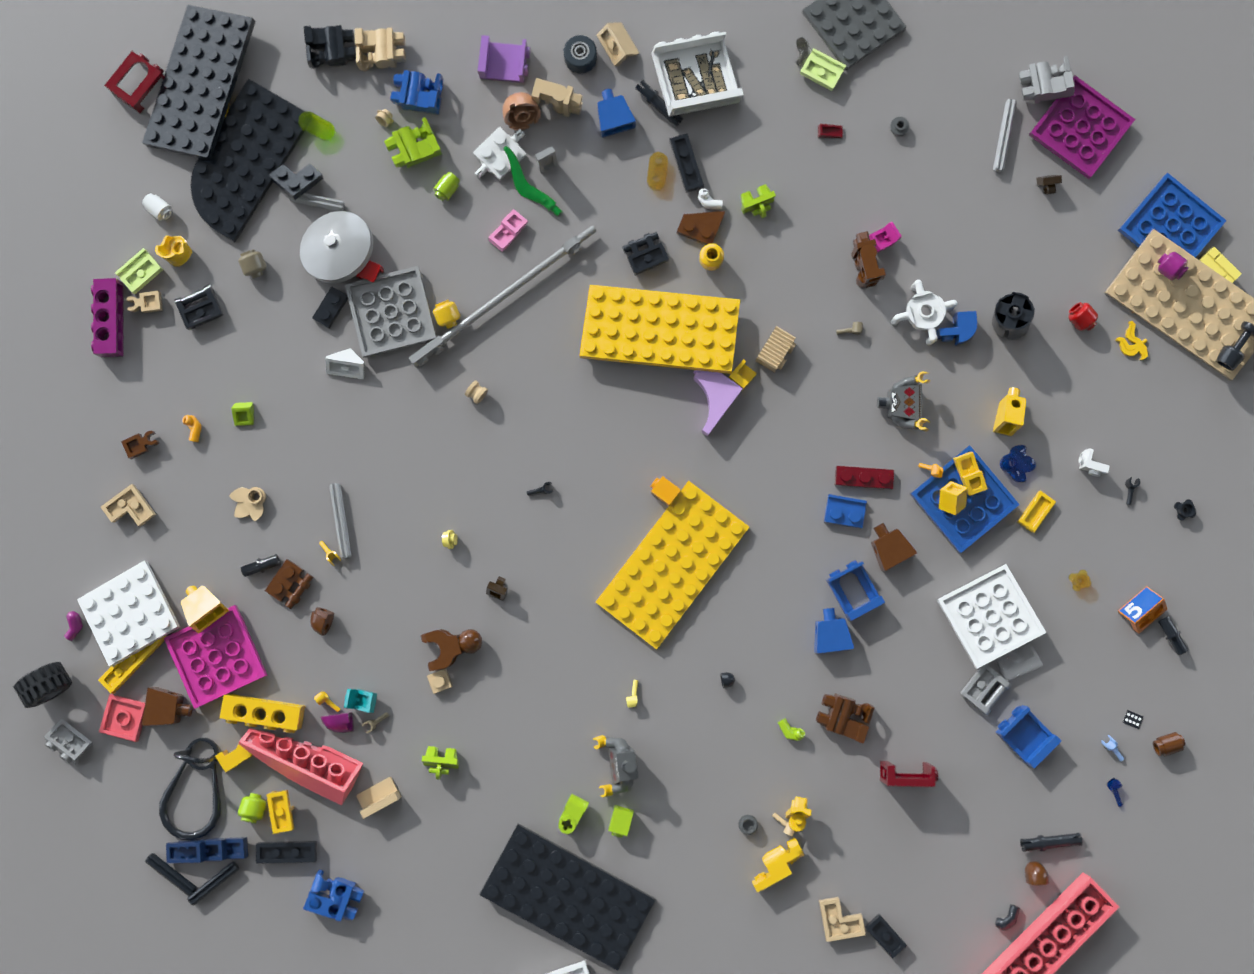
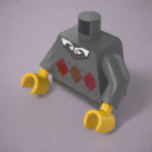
M922 371L918 376L906 377L893 384L892 388L888 391V397L877 398V408L887 409L888 418H892V421L903 429L919 428L927 432L929 429L922 427L925 422L930 423V421L922 418V384L919 383L927 384L930 382V380H923V376L929 374L928 372Z
M604 735L593 738V740L598 741V745L593 746L595 749L608 747L613 784L601 785L599 788H604L605 794L600 796L608 797L612 796L613 793L630 791L634 783L633 780L638 779L635 751L622 738L606 739Z

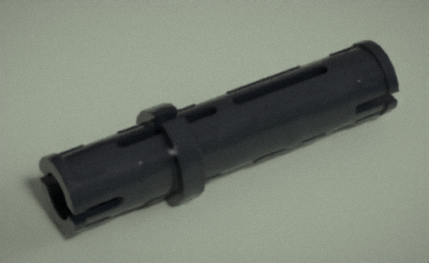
M641 80V84H637L635 89L647 99L646 102L648 104L651 103L674 127H677L679 125L678 122L681 123L683 118L680 115L669 117L665 101L659 96V92L657 90L654 91L645 80Z
M1080 833L1047 837L1038 835L1037 838L1020 839V846L1024 847L1021 848L1023 852L1040 850L1042 852L1050 848L1081 846L1083 844Z

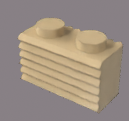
M776 326L758 355L756 362L773 372L777 368L781 370L787 361L784 359L786 353L791 354L796 346L794 343L796 337Z

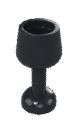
M1243 321L1241 324L1243 333L1234 346L1226 345L1222 347L1216 359L1220 366L1233 371L1244 360V354L1241 349L1249 337L1254 336V325L1249 322Z

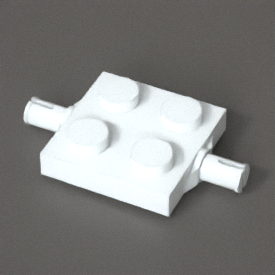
M499 126L473 152L482 165L474 174L480 179L488 171L500 181L511 170L509 159L504 151L505 146L514 152L519 162L526 156V153L518 145V141L525 136L524 132L519 129L513 136H510Z

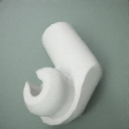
M707 189L699 191L698 200L704 208L722 210V200H712Z

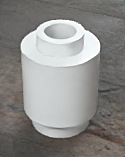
M150 193L142 201L144 209L159 221L167 220L172 214V207L158 195Z

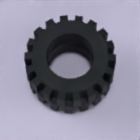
M53 662L26 674L15 683L13 688L24 707L33 708L62 694L73 682L62 663Z

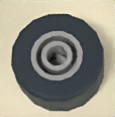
M576 35L566 42L563 50L567 67L572 72L578 74L591 71L597 62V48L594 41L587 36Z

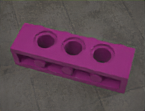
M117 278L93 279V285L91 286V293L93 295V304L91 305L93 341L91 342V349L93 354L99 357H124L123 282ZM109 296V300L104 303L105 297ZM109 314V319L104 322V317ZM109 333V338L104 341V336Z

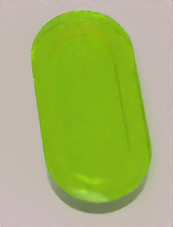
M310 111L303 112L300 115L298 122L304 131L323 141H329L334 137L335 128L329 121Z

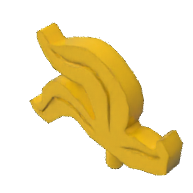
M1129 321V328L1126 330L1125 336L1127 340L1135 344L1129 345L1126 339L1122 337L1116 338L1115 341L1119 342L1120 350L1124 355L1131 357L1139 352L1141 355L1140 360H1144L1148 357L1145 345L1147 339L1141 341L1140 338H1137L1134 333L1136 324L1133 321Z

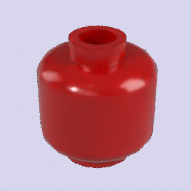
M1079 302L1069 310L1068 319L1077 330L1089 331L1096 326L1098 313L1089 303Z

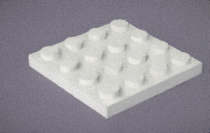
M147 561L139 563L77 599L110 667L117 665L160 638L180 628Z
M1006 564L937 599L976 669L1046 633Z

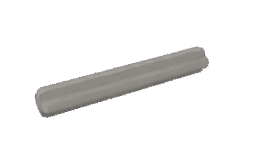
M1008 99L1005 103L993 170L996 172H1002L1005 168L1017 104L1016 100Z
M334 483L329 487L340 557L343 559L350 558L352 554L341 485Z

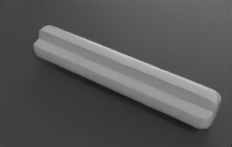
M304 193L296 200L289 196L291 202L334 211H344L345 203L340 200Z

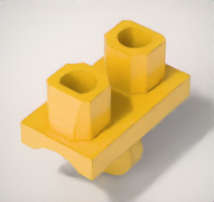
M795 797V800L791 802V807L786 811L785 818H789V827L795 832L802 831L806 826V819L811 816V809H807V798Z

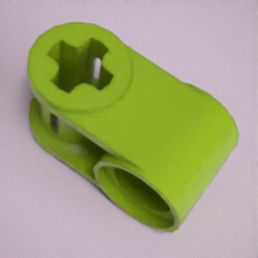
M574 794L570 795L558 823L562 833L570 834L575 830L589 802ZM568 819H570V824L572 825V827L568 826L567 828H564V823L562 821H567Z

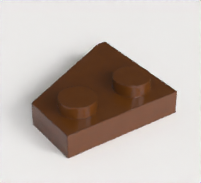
M725 212L684 214L677 229V234L705 245L713 244Z

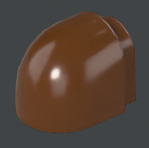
M317 607L315 611H312L310 618L312 629L322 636L326 635L332 625L335 613Z
M1032 861L1026 865L1025 878L1028 884L1037 886L1049 884L1047 871L1041 863Z

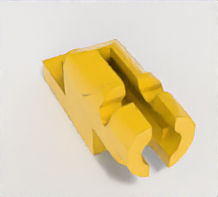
M795 837L786 842L788 845L787 850L782 845H779L762 857L769 872L766 874L762 872L754 877L755 880L752 883L757 893L792 874L787 864L790 863L792 865L804 856Z

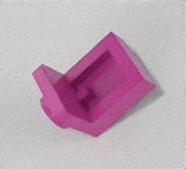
M893 222L888 223L884 228L869 235L870 240H876L877 245L875 247L877 253L891 247L902 238Z

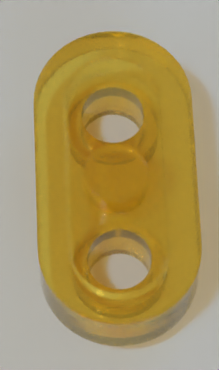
M662 152L653 153L649 159L647 184L650 189L655 191L661 190L666 183L668 158ZM656 159H661L662 162H661V163H656L655 160H656ZM659 177L660 180L656 182L653 178Z

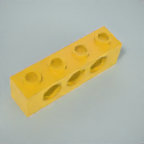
M226 694L223 696L220 719H226V723L237 724L239 721L245 722V726L257 727L258 724L264 725V729L276 730L277 727L283 728V732L295 733V730L297 731L302 728L305 705ZM241 706L247 709L245 716L240 713ZM260 709L265 710V719L259 716ZM279 712L285 714L284 722L278 719Z

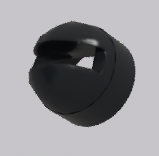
M729 672L720 673L723 689L729 688L735 683L733 674Z

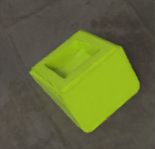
M253 402L235 403L231 408L234 426L254 425Z

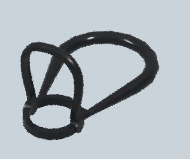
M209 738L193 740L186 750L177 751L173 754L175 758L184 760V762L165 789L159 802V816L163 827L171 835L182 840H196L207 835L216 826L220 817L221 801L216 771V762L218 760L215 757L219 754L217 744ZM200 741L209 743L214 750V755L209 758H194L190 754L192 747ZM195 763H203V764L210 763V764L207 765V766H199V765H196ZM186 764L197 770L212 769V816L202 829L195 832H184L177 829L170 822L167 814V803Z

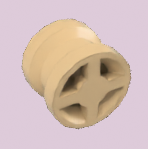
M475 380L466 390L465 396L471 397L474 403L479 404L486 396L488 389L481 387L479 382Z

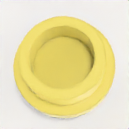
M448 530L442 534V545L448 549H453L457 545L458 537L453 530Z

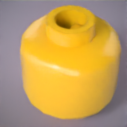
M717 244L705 245L699 255L701 266L709 271L717 270L721 267L724 260L723 249Z
M449 299L436 304L433 310V315L440 327L446 326L449 329L456 326V321L461 318L455 302H449Z

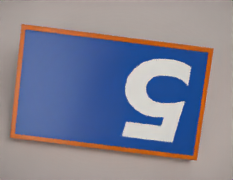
M1146 586L1119 609L1118 613L1129 620L1133 630L1140 634L1167 610L1164 598Z

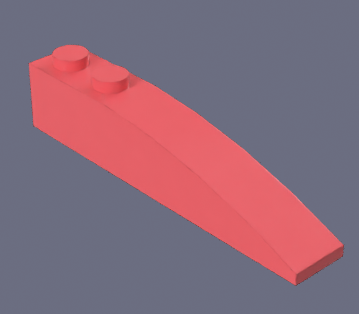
M249 728L239 741L240 746L275 771L339 805H342L348 797L363 766L362 762L328 746L322 745V747H318L307 741L301 743L293 741V738L286 736L285 738L276 737L273 733Z

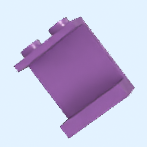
M482 35L478 63L479 78L524 83V77L528 76L526 59L530 58V47L527 46L526 39H522V45L494 43L490 41L489 36Z

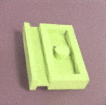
M813 48L800 74L833 91L846 65Z
M143 248L118 269L115 274L118 275L132 293L136 294L164 269Z

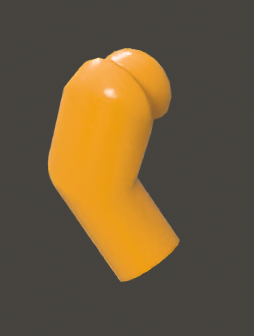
M185 415L182 421L191 430L189 441L198 443L202 426L195 416Z

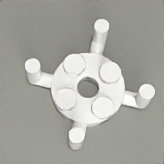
M916 280L910 289L913 292H917V294L908 302L906 312L895 315L891 320V324L896 326L900 321L908 319L915 329L928 331L929 338L926 340V344L931 346L938 339L935 328L943 321L946 311H952L958 303L956 300L944 302L941 297L933 294V292L924 291L922 281ZM923 306L929 307L931 314L928 316L923 315L921 308Z

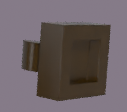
M1062 175L1036 177L1037 185L1044 186V194L1056 193L1055 184L1062 183Z
M499 576L496 583L489 581L486 594L504 601L507 595V588L504 587L506 579Z

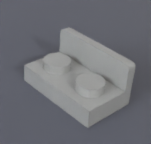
M63 719L44 736L47 742L45 745L53 752L59 751L62 754L60 757L69 764L71 762L77 764L79 762L78 759L92 745L89 739Z

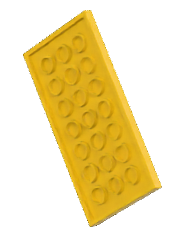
M590 285L579 356L583 359L732 374L740 299Z
M688 481L600 595L596 603L657 650L749 529V526Z

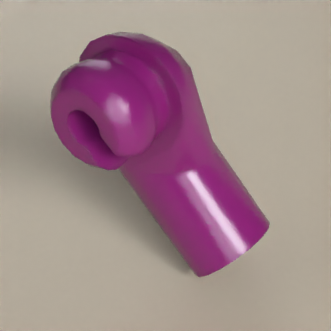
M70 611L66 615L70 628L64 637L69 641H73L82 629L83 624L80 615L75 611Z

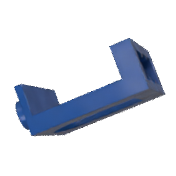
M855 560L847 564V569L842 572L838 569L830 573V578L826 580L848 621H852L885 603L865 571L863 561L857 563ZM848 572L856 575L869 598V601L854 609L840 586L841 576Z

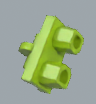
M766 184L757 188L759 197L753 199L750 191L741 194V210L743 214L752 211L753 216L760 214L762 219L767 217L766 211L771 210L769 203L774 202L776 194L774 191L771 192Z
M428 746L425 756L422 755V762L424 766H432L429 768V773H435L436 779L440 780L442 774L449 775V769L444 768L459 769L456 749L446 748L445 757H438L439 748Z

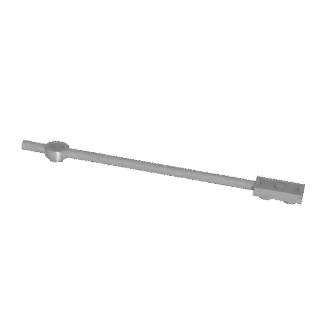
M592 225L579 236L569 239L560 250L444 335L434 338L411 355L409 360L415 367L426 364L429 361V357L433 354L438 355L444 350L445 343L564 255L577 253L581 249L580 245L582 242L597 232Z

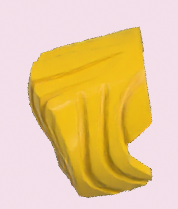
M165 236L161 245H156L155 252L171 265L180 267L191 257L192 249L182 236Z

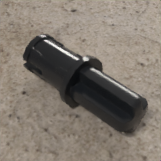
M277 554L264 559L258 558L255 562L241 566V573L244 577L258 572L264 573L267 569L280 566V559Z
M1168 616L1159 620L1158 623L1167 636L1166 640L1169 639L1178 655L1186 653L1188 648L1180 636L1181 632L1173 624L1171 617Z

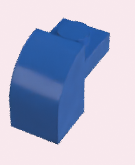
M957 312L953 315L954 327L939 328L936 331L938 339H942V342H950L955 338V346L965 343L976 332L977 312Z

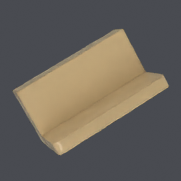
M621 22L607 23L597 34L614 66H619L628 56H637L639 54Z
M388 777L357 794L356 797L363 809L360 813L364 819L397 801L402 796L392 777Z

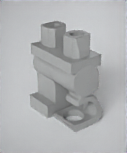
M1068 56L1063 57L1064 63L1059 68H1057V64L1049 66L1048 62L1029 64L1028 70L1019 72L1021 85L1031 83L1030 87L1022 88L1023 101L1034 99L1036 104L1040 103V101L1074 96L1075 86Z

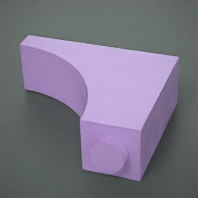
M694 370L695 376L693 380L702 388L708 401V419L702 429V433L708 437L743 388L722 373Z

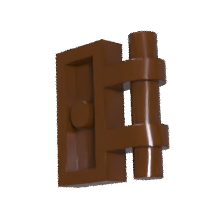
M286 559L265 589V592L280 602L285 597H288L289 600L285 606L292 609L301 600L300 596L305 589L308 590L311 585L310 582L314 577L307 573L303 579L300 575L304 569L291 560ZM295 582H297L299 586L293 593L290 590Z

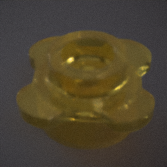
M1082 569L1076 574L1071 573L1068 577L1072 581L1074 591H1080L1081 588H1089L1091 586L1086 570Z

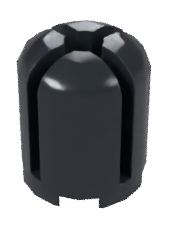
M1012 292V294L1005 295L998 300L992 318V326L998 336L1003 338L1005 331L1009 330L1008 339L1014 340L1021 338L1027 333L1035 313V308L1029 297L1023 293ZM1014 307L1018 308L1016 316L1011 315Z

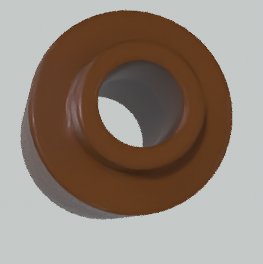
M1177 732L1158 737L1153 741V748L1158 756L1163 755L1164 757L1183 751L1186 745L1183 736Z

